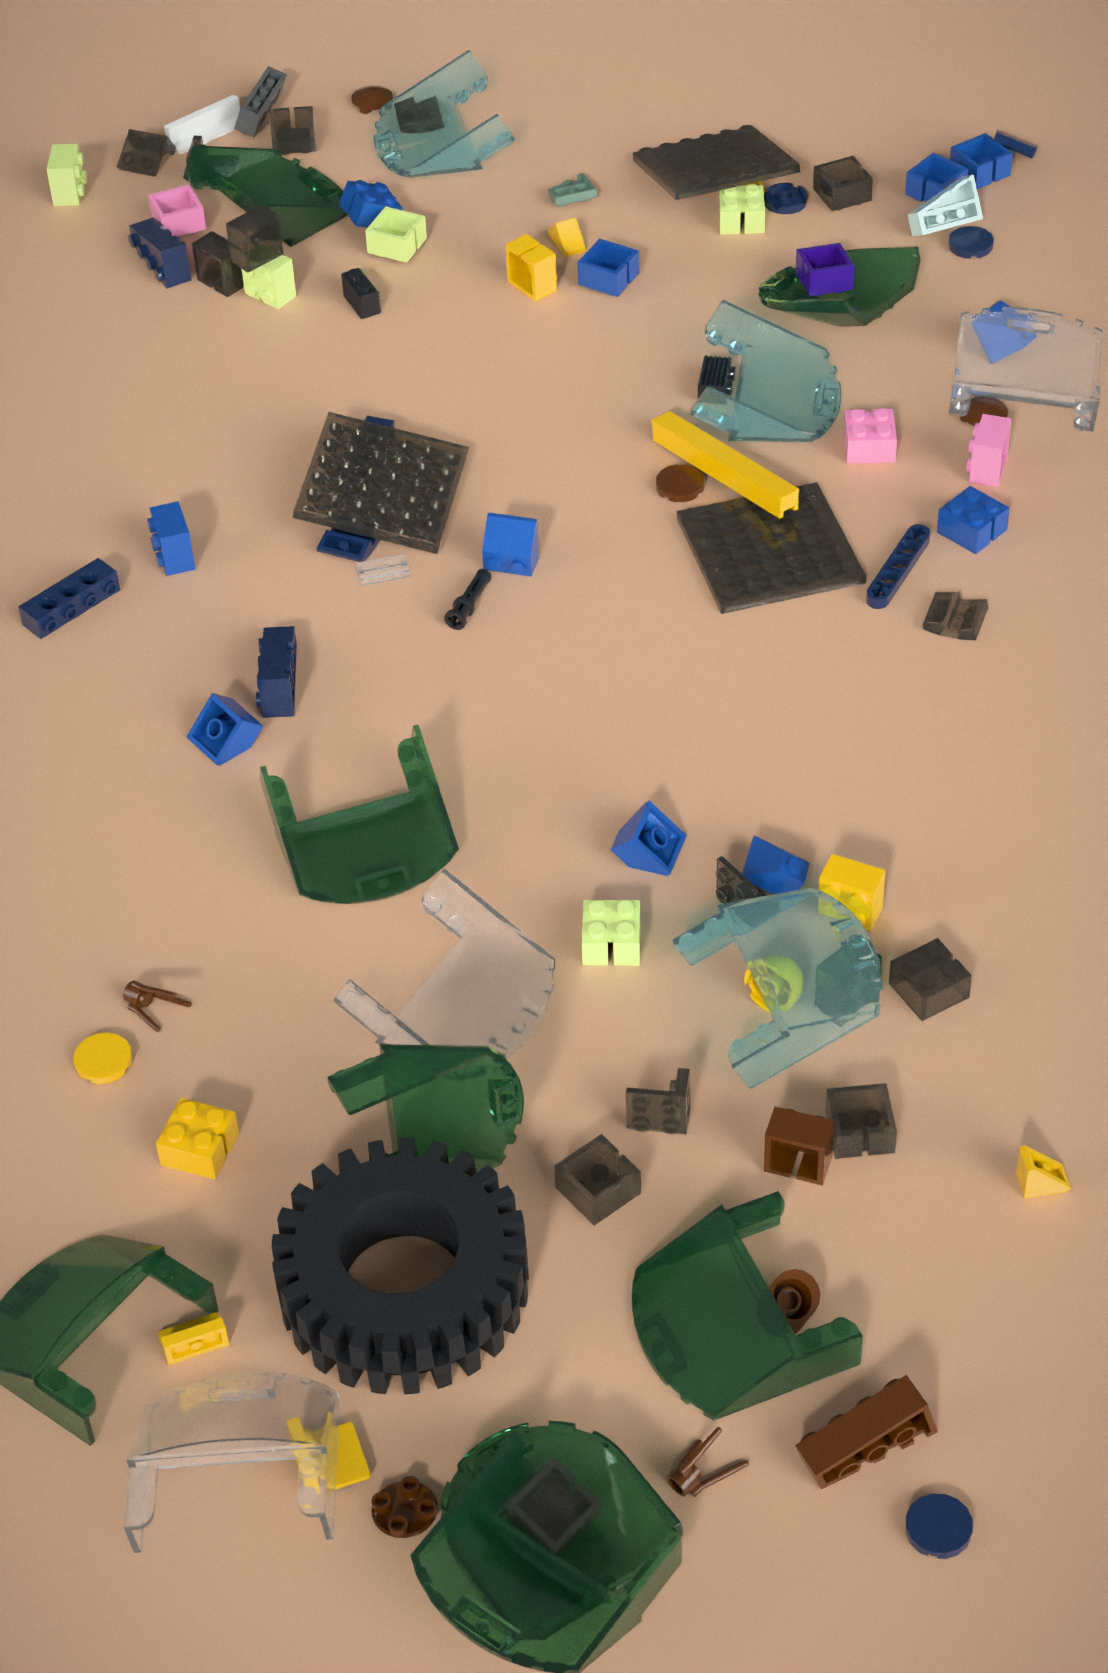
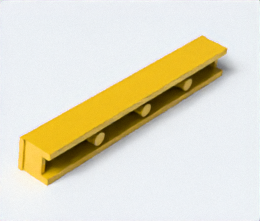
M671 411L651 420L653 441L780 519L784 517L783 512L791 508L794 511L798 509L799 488Z

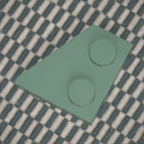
M584 173L578 174L577 180L572 183L570 180H566L560 185L548 189L549 198L555 206H567L572 202H585L590 200V198L597 197L596 188Z

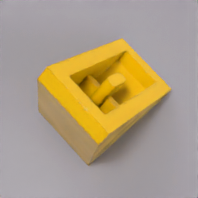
M576 218L555 223L548 229V235L565 257L586 251Z
M1026 1145L1019 1148L1016 1176L1024 1198L1067 1192L1071 1189L1063 1164Z

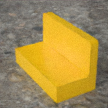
M217 1312L158 1332L168 1365L229 1345L225 1324Z

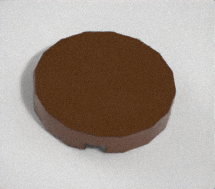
M689 465L668 466L656 476V490L661 497H669V501L672 502L691 501L697 498L700 492H703L704 476L701 471Z

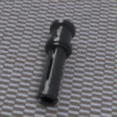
M479 569L463 595L457 597L453 602V608L446 612L444 621L450 628L461 630L465 627L467 617L474 613L477 599L491 580L492 576L488 570Z

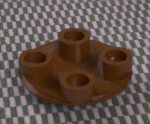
M382 86L362 87L351 96L352 103L363 114H368L372 110L389 109L392 106L393 94L389 89Z
M987 396L973 397L961 405L960 420L975 426V423H980L982 414L1007 418L1008 409L1003 402L996 398Z
M414 1476L404 1477L401 1481L388 1485L372 1497L371 1512L375 1525L384 1534L395 1538H409L423 1533L433 1524L438 1513L436 1496L431 1489L420 1483L419 1479Z

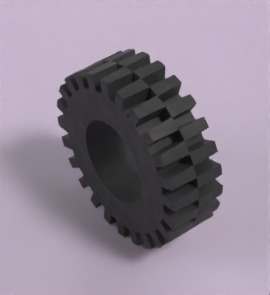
M400 1138L399 1155L386 1157L382 1140L369 1142V1161L361 1164L352 1149H347L338 1154L339 1175L333 1173L322 1163L311 1171L313 1190L301 1183L291 1192L293 1209L281 1208L277 1218L279 1234H273L271 1247L274 1259L272 1266L283 1322L287 1331L292 1330L295 1346L302 1355L311 1350L314 1367L325 1375L337 1364L340 1383L354 1388L363 1371H367L371 1392L377 1394L387 1393L391 1375H401L404 1395L420 1393L419 1373L431 1371L437 1389L452 1384L451 1363L455 1361L467 1376L474 1374L481 1369L480 1348L495 1358L504 1348L503 1330L512 1334L515 1333L520 1324L519 1307H526L529 1272L525 1225L522 1211H516L514 1193L508 1185L499 1189L498 1173L489 1165H486L476 1173L474 1155L465 1150H461L451 1164H449L446 1143L431 1141L425 1157L417 1155L415 1138ZM400 1236H415L429 1239L443 1246L455 1258L449 1269L439 1279L426 1287L405 1293H385L370 1289L357 1282L348 1273L354 1261L366 1249L385 1239Z

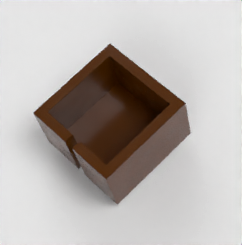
M774 1107L765 1133L764 1172L790 1178L798 1153L801 1151L804 1154L796 1179L823 1186L832 1159L834 1120L797 1112L793 1109Z

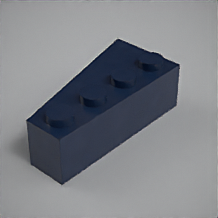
M154 217L129 225L130 235H128L131 247L137 249L141 259L144 258L148 269L154 271L158 282L161 281L168 289L191 281L185 242H180L176 235L172 236L169 229L165 230L164 226Z
M295 626L265 627L263 629V637L259 638L260 656H258L257 688L259 692H256V706L261 707L263 718L292 717L295 710L297 660Z

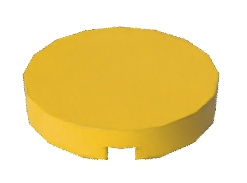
M98 1033L85 1038L77 1046L73 1054V1063L76 1072L82 1079L91 1080V1083L94 1084L111 1083L125 1075V1070L128 1067L130 1068L132 1064V1051L127 1040L118 1034Z

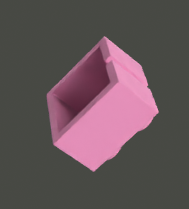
M190 184L148 195L151 217L159 221L165 230L169 229L172 236L176 235L179 237L186 234H194L206 229L203 206Z
M866 409L845 410L843 433L847 464L896 462L897 436L893 409H871V412H867Z
M982 414L980 423H975L974 438H970L968 453H971L972 456L968 458L966 471L970 472L969 482L999 487L1008 458L1012 418Z

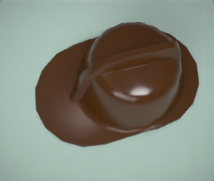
M792 1269L784 1271L772 1282L761 1296L757 1308L760 1324L766 1332L774 1337L787 1338L792 1337L801 1330L820 1303L821 1294L819 1286L813 1276L803 1270Z

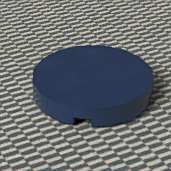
M792 183L772 185L764 193L765 207L777 214H794L803 210L807 205V191L799 185L798 188L793 187Z
M960 227L950 234L949 249L955 255L965 259H971V256L982 258L993 250L994 238L989 231L980 227Z
M929 1494L920 1497L910 1506L906 1515L905 1533L910 1544L919 1553L926 1556L928 1554L937 1556V1559H947L959 1555L968 1547L973 1533V1519L968 1508L958 1499L946 1494Z

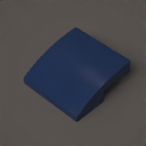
M998 129L993 141L1000 143L1005 148L1031 159L1034 157L1038 145Z
M337 517L332 529L325 531L316 548L317 552L363 563L380 542L384 534L383 528Z

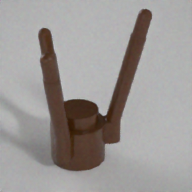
M135 980L127 984L123 993V999L129 1003L128 1010L136 1013L156 1032L160 1031V1027L140 1009L148 1007L154 997L185 1007H191L192 1005L189 1001L177 998L174 992L147 986Z
M717 1427L703 1443L700 1439L697 1440L680 1463L666 1477L669 1485L680 1496L685 1497L690 1492L692 1496L696 1497L703 1489L749 1465V1462L744 1460L699 1483V1478L702 1475L694 1464L722 1432L720 1427Z

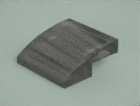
M436 96L418 103L415 102L414 97L394 104L399 128L402 133H424L445 128Z
M935 592L922 625L923 629L944 637L976 640L989 608L987 599L962 600L960 592Z

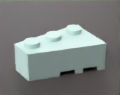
M974 175L962 176L910 212L908 220L912 237L983 219Z

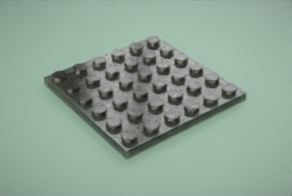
M743 125L737 130H721L719 134L714 135L702 134L700 138L696 139L684 138L678 143H662L659 147L655 148L643 147L639 151L633 152V161L675 200L800 172V164L752 125Z
M328 412L293 511V518L438 554L469 447Z
M817 482L796 486L799 488L798 509L795 511L791 508L783 512L784 517L780 519L745 497L677 511V521L721 614L866 583V574Z

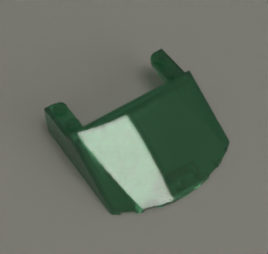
M192 146L183 178L190 182V186L195 189L202 190L203 186H207L210 189L219 190L261 223V226H255L253 230L254 237L259 240L275 239L284 241L292 247L349 215L346 214L339 204L343 190L336 183L313 167L305 169L300 166V160L293 158L292 161L283 158V152L279 150Z
M418 724L413 725L411 738L401 741L397 749L398 759L409 792L297 822L284 780L275 775L269 776L266 766L260 767V783L275 828V835L300 896L338 904H358L387 899L411 890L429 880L445 867L459 851Z
M379 1044L380 1055L368 1058L347 1069L339 1070L327 1077L330 1089L336 1094L348 1115H353L386 1101L392 1153H386V1157L399 1155L400 1138H415L417 1155L420 1157L426 1156L432 1140L446 1143L449 1164H451L461 1150L473 1154L477 1173L486 1165L495 1168L503 1163L506 1158L504 1150L508 1144H514L517 1137L514 1133L515 1127L522 1122L524 1095L520 1079L506 1057L489 1046Z
M779 1191L727 1210L721 1204L639 1265L635 1270L631 1295L632 1312L637 1337L647 1360L666 1386L670 1385L680 1394V1399L687 1405L689 1403L693 1404L703 1411L704 1416L714 1421L861 1364L863 1335L855 1323L844 1317L835 1318L832 1322L816 1328H808L798 1335L794 1334L742 1241L743 1238L780 1224V1217L785 1210V1202Z
M103 1234L72 1244L51 1255L31 1269L1 1299L0 1385L91 1446L95 1442L89 1417L94 1413L97 1406L95 1396L88 1388L83 1387L64 1372L58 1370L59 1366L148 1276L210 1314L219 1312L213 1283L165 1254L164 1246Z
M514 1430L411 1553V1561L424 1592L435 1608L458 1632L477 1646L503 1660L522 1667L550 1673H581L642 1621L644 1611L682 1563V1538L674 1535L664 1550L650 1554L617 1596L502 1519V1516L510 1509L511 1505L533 1479V1466L522 1455L521 1434Z

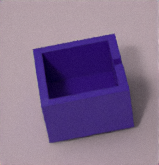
M840 243L796 249L795 273L801 283H803L809 296H821L827 293H842L846 290H853L854 264Z

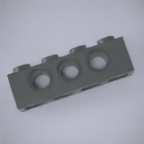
M270 66L266 68L240 108L234 129L245 135L255 136L281 95L287 74Z

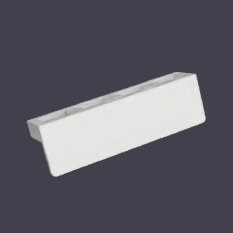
M231 95L164 125L167 144L179 154H183L236 130L234 127L240 111L239 98L236 95Z

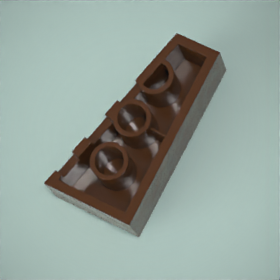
M906 1374L900 1379H893L888 1382L883 1390L872 1397L867 1396L861 1399L856 1407L845 1414L834 1416L828 1425L817 1432L813 1431L806 1434L795 1446L802 1461L820 1488L824 1489L858 1472L861 1468V1463L865 1461L877 1463L885 1459L889 1449L899 1445L903 1450L914 1444V1437L922 1433L929 1437L938 1431L927 1402Z

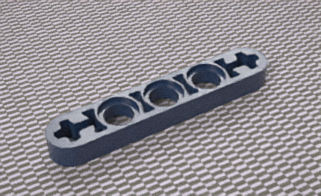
M916 524L908 528L867 589L866 602L869 607L882 609L890 603L930 542V529L927 526ZM910 549L915 552L905 553L903 550ZM900 564V565H903L904 567H903V568H895V567H893V565ZM889 579V580H893L894 582H893V583H884V582H882V581Z

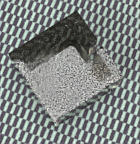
M313 106L294 107L296 128L291 127L289 108L270 109L273 155L316 151Z
M854 156L814 166L813 189L831 211H838L872 201L873 178L862 168V165Z
M260 205L226 223L228 241L231 242L229 244L231 262L247 273L284 254L279 216L265 206Z
M213 231L192 243L198 281L210 288L214 287L215 291L226 297L244 288L240 256L244 253L240 246Z
M939 938L890 961L889 985L921 1021L970 998L972 975L957 958L953 960V954Z
M887 1083L826 1089L827 1119L834 1120L833 1152L835 1159L861 1157L862 1151H867L868 1156L895 1153L897 1129Z
M602 1134L554 1165L555 1188L594 1226L641 1194V1171L624 1155L619 1157V1150Z
M555 1457L506 1504V1516L553 1562L601 1515L603 1503L582 1483L576 1487L575 1496L571 1494L575 1487L576 1477Z

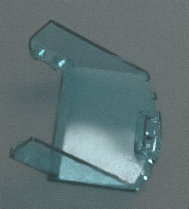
M470 50L461 54L380 108V121L375 122L377 134L374 135V145L379 158L392 172L411 178L483 169L480 162L490 158L494 153L509 146L515 140L513 134L498 114H495L467 132L456 104L465 103L470 95L476 91H484L488 81L486 72Z
M722 300L705 326V335L709 344L713 346L720 345L726 348L730 354L742 356L736 395L733 398L707 386L698 401L691 407L690 415L728 432V441L813 442L819 439L830 429L836 420L841 405V384L839 381H836L835 374L837 369L836 366L830 364L828 360L830 354L827 349Z
M806 888L717 905L720 910L719 913L672 940L675 948L691 966L736 942L774 1019L768 1024H761L757 1027L756 1031L742 1039H735L730 1044L728 1051L729 1062L749 1089L756 1087L879 1016L881 1008L879 998L880 990H883V984L880 979L879 967L881 966L875 946L857 917L844 904L822 891Z

